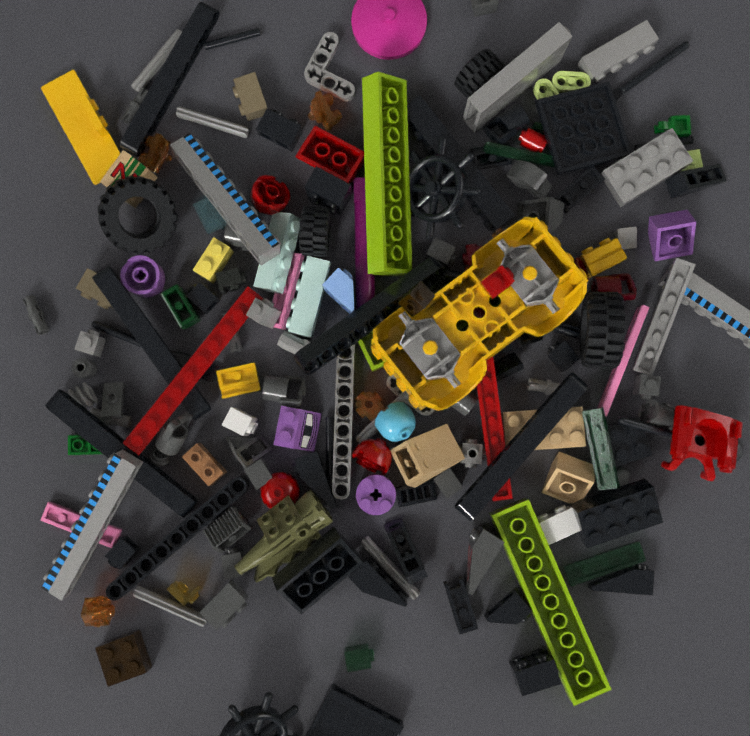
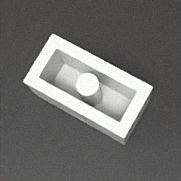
M231 407L222 426L242 436H249L256 431L258 418L238 408Z
M561 505L554 509V513L550 515L544 513L537 517L548 545L580 531L572 507Z

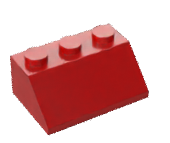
M317 126L313 127L296 154V158L314 168L317 166L348 184L356 178L364 165V151Z

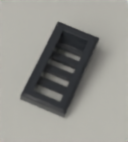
M434 480L426 481L416 488L407 485L395 487L399 508L437 500ZM429 485L430 497H427L425 486ZM418 487H421L423 498L420 499L417 489ZM410 489H414L415 500L411 499ZM406 490L408 501L403 499L402 491Z

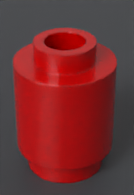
M529 127L527 131L523 129L518 139L521 141L520 146L534 153H542L547 144L545 135Z

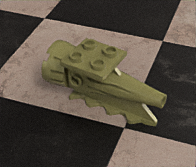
M311 490L306 492L295 504L288 495L257 519L264 536L234 567L240 575L256 567L254 581L256 583L267 576L273 577L277 574L281 565L289 564L298 552L305 551L312 541L322 537L319 530L330 525L334 520Z

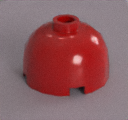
M263 175L257 178L250 192L252 205L256 210L265 215H274L277 212H281L287 206L291 197L286 184L283 182L279 183L275 180L276 177L270 175Z
M376 438V440H363L352 453V458H357V464L373 473H376L377 470L382 471L380 475L387 474L392 462L390 449L386 446L387 443L380 438Z
M286 472L271 474L273 478L261 487L263 503L271 509L289 495L295 504L300 496L298 481Z

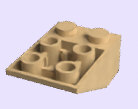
M448 424L406 440L390 450L406 485L414 488L466 459Z

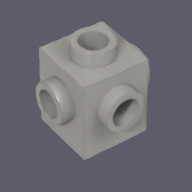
M466 439V443L460 444V449L466 458L460 461V463H465V467L477 468V464H482V460L486 458L483 444H478V440ZM470 450L476 452L475 457L471 458L469 456Z

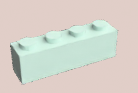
M277 212L272 215L269 232L279 238L281 253L262 266L259 264L254 287L266 292L283 294L299 235L300 218L283 212Z
M307 256L306 261L303 260L300 272H303L302 278L298 279L296 284L297 298H293L291 309H293L292 317H288L286 323L289 333L310 339L313 338L324 295L322 284L328 279L331 268L330 261Z

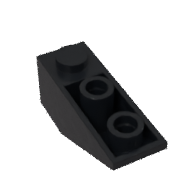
M365 558L363 564L348 576L363 593L404 607L407 606V601L405 600L407 596L401 589L396 590L392 586L394 582L387 574L382 575L378 571L380 567L374 560L371 559L369 561Z

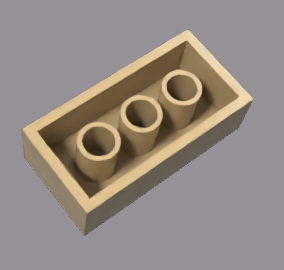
M583 406L571 407L535 450L585 447ZM537 410L501 412L505 446Z

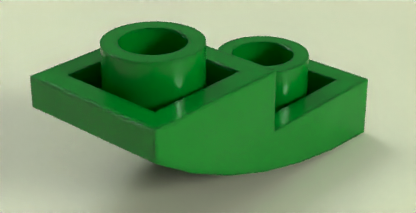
M68 435V455L102 454L80 435Z

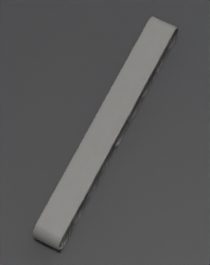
M355 344L349 347L352 351L349 357H343L340 354L337 356L332 493L334 497L340 500L347 498L351 491ZM349 367L351 374L348 377L341 376V368ZM343 386L350 388V394L346 397L341 396L339 393L340 388ZM346 405L349 407L350 412L347 416L343 417L339 414V408ZM341 425H346L349 428V433L346 436H341L338 433V428ZM342 444L348 447V453L345 456L339 455L337 451L338 447ZM341 464L345 465L348 469L347 474L343 476L337 473V467ZM338 485L346 486L347 493L345 495H339L336 492Z

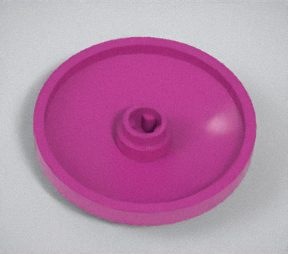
M357 0L351 17L353 35L359 46L376 58L394 60L405 57L412 53L424 38L427 27L425 7L421 0Z

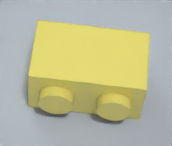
M213 237L193 268V271L214 284L217 279L215 273L221 272L234 251Z

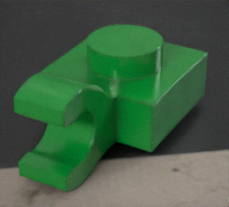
M690 115L670 116L668 121H659L658 125H654V133H665L673 128L678 137H687L691 135Z

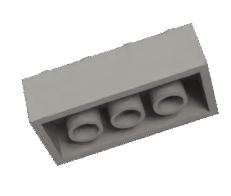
M673 128L603 170L601 175L605 178L606 186L621 208L688 167L693 162V159Z

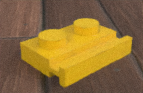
M255 362L216 371L222 399L261 391Z

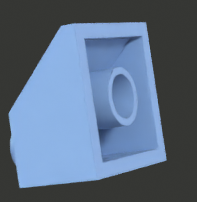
M337 268L322 286L324 291L334 301L351 314L355 311L353 276L346 269L342 271L340 268Z

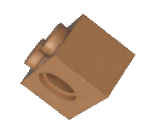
M196 443L182 456L208 486L214 485L227 473L225 468L202 443Z

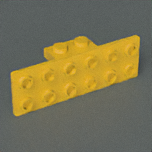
M71 70L43 85L41 90L92 183L97 185L101 183V179L120 155V151L106 128L109 126L103 115L100 116L97 111L99 110L97 103L94 99H90L75 70Z

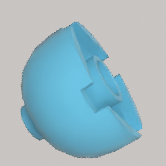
M404 402L391 403L387 406L389 409L385 412L381 410L375 419V426L382 437L391 442H399L407 439L415 429L416 419L411 408Z

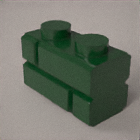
M176 284L161 293L180 328L186 330L201 321V318L180 285Z

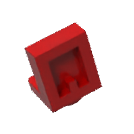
M501 265L496 271L482 280L480 284L493 300L515 282L513 278L515 276L508 267L505 268Z

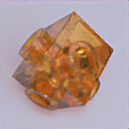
M363 391L355 398L357 400L355 411L362 418L366 416L370 421L374 420L378 413L385 409L381 403L383 399L376 391L373 393ZM366 402H372L373 406L371 408H366Z
M104 596L85 598L81 612L85 626L101 627L110 625L111 617L115 615V606L112 605L110 599Z

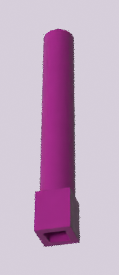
M365 177L354 178L356 309L375 296V275L368 274Z

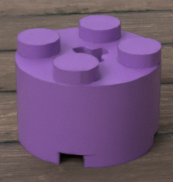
M137 255L127 260L128 262L121 269L120 278L123 286L128 291L141 298H150L162 292L165 284V273L158 263L143 255Z
M380 474L366 476L361 480L356 490V500L359 507L371 515H381L388 512L396 499L393 483L386 476ZM374 489H378V492L382 493L381 496H378V499H374L370 495V492L373 493Z

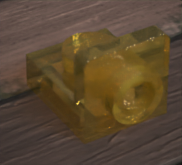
M177 581L167 588L183 606L188 602L192 604L200 596L198 591L201 589V587L197 586L189 593L188 587L184 583H178Z

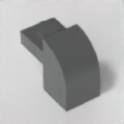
M517 160L506 175L516 187L527 189L535 199L545 198L553 187L546 179L548 175L544 171L526 161Z

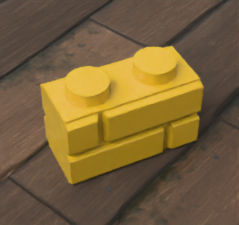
M607 238L599 242V247L593 249L591 246L581 251L583 255L579 258L585 264L589 278L627 259L617 238L613 240Z

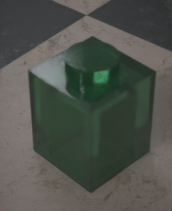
M368 643L345 647L344 654L347 672L372 668V661H375L374 651L369 649Z

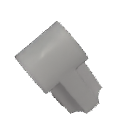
M284 330L277 345L286 351L296 354L301 348L309 344L310 341L302 340Z

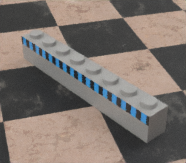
M189 133L170 144L173 156L258 263L262 266L281 253L279 238L269 232L267 223L257 217L258 214L253 206H248L245 196L235 190L236 187L233 181L224 176V171L219 165L216 166L214 164L211 154L203 150L201 142L197 138L194 139Z
M672 265L669 266L658 283L662 290ZM692 273L681 303L690 305L698 315L706 316L713 325L727 330L728 335L733 338H739L746 347L750 348V310Z
M125 450L113 453L109 457L107 469L103 470L98 477L100 482L97 487L95 486L91 490L89 502L81 508L79 520H76L70 529L72 531L71 535L63 541L61 553H58L52 562L54 564L53 568L43 578L45 582L42 589L61 601L71 594L143 464V461Z

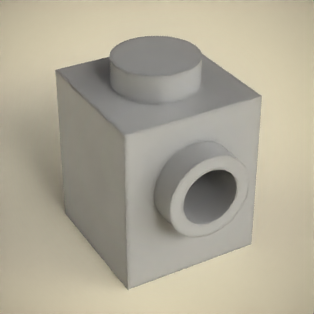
M255 298L246 315L257 323L273 329L282 312L273 307L274 303L264 298L262 301Z
M88 329L87 333L80 331L74 350L101 357L106 339L99 337V332Z

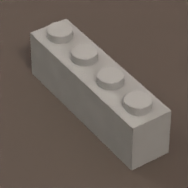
M648 20L583 56L577 66L581 72L589 75L591 83L594 81L598 83L606 77V74L610 72L616 73L625 63L631 64L639 58V55L643 53L646 55L653 51L659 38Z

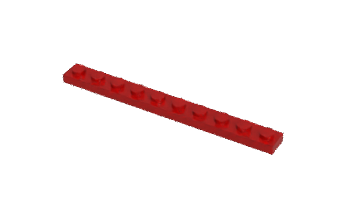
M249 286L244 290L123 442L125 446L138 455L142 453L249 318L246 314L254 299L263 300V297Z
M475 308L473 310L475 317H484L485 312L482 308ZM493 357L486 361V374L477 385L487 466L505 447ZM510 478L495 494L492 501L513 499Z

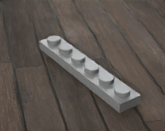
M678 258L674 259L632 370L646 375H653L696 264Z

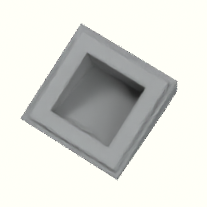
M637 226L619 228L614 232L615 238L618 239L623 250L637 248Z

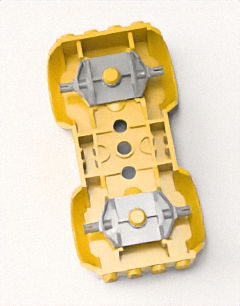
M524 217L472 254L473 266L435 293V297L425 309L412 317L401 306L374 327L373 339H371V352L377 360L382 359L384 369L389 376H395L396 385L402 392L406 391L408 393V400L415 409L418 407L422 410L427 407L439 411L456 404L468 395L483 379L487 371V360L524 332L536 337L551 332L579 307L587 293V275L583 269L575 265L572 255L562 249L558 238L548 232V227L544 221H540L537 217ZM503 265L513 272L515 282L498 295L501 299V304L493 307L489 303V294L480 282L496 271L499 266ZM475 308H482L485 312L484 317H475L473 310ZM459 320L467 321L468 329L466 331H459L456 324Z

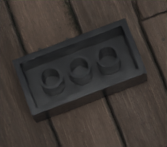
M645 478L570 504L580 528L578 532L579 538L587 548L663 523L654 486Z
M332 527L274 575L272 580L277 592L302 615L361 566L363 561L355 548L335 527Z

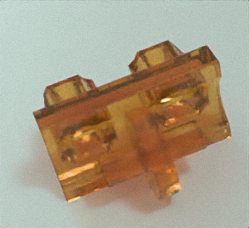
M321 91L315 92V98L309 106L311 112L308 114V118L310 120L316 119L318 124L322 122L325 130L329 131L334 124L340 122L342 115L338 109L330 110L329 107L334 103L331 93L322 95Z
M156 133L155 137L148 136L146 146L150 149L147 154L142 153L140 155L139 162L152 172L158 174L165 160H172V156L168 154L171 142Z

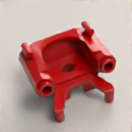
M683 405L675 406L669 453L672 455V460L670 462L663 461L661 467L674 471L686 458H695L704 466V471L701 472L700 477L707 481H714L716 475L712 459H718L717 467L719 471L732 473V470L736 468L738 438L742 436L743 423L731 417ZM696 435L703 436L704 444L702 446L696 444Z

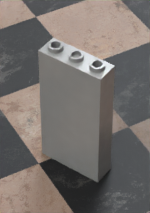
M558 22L468 97L462 120L474 133L561 61L573 37L570 30Z

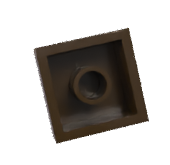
M140 629L102 642L95 648L108 687L145 674L152 668Z

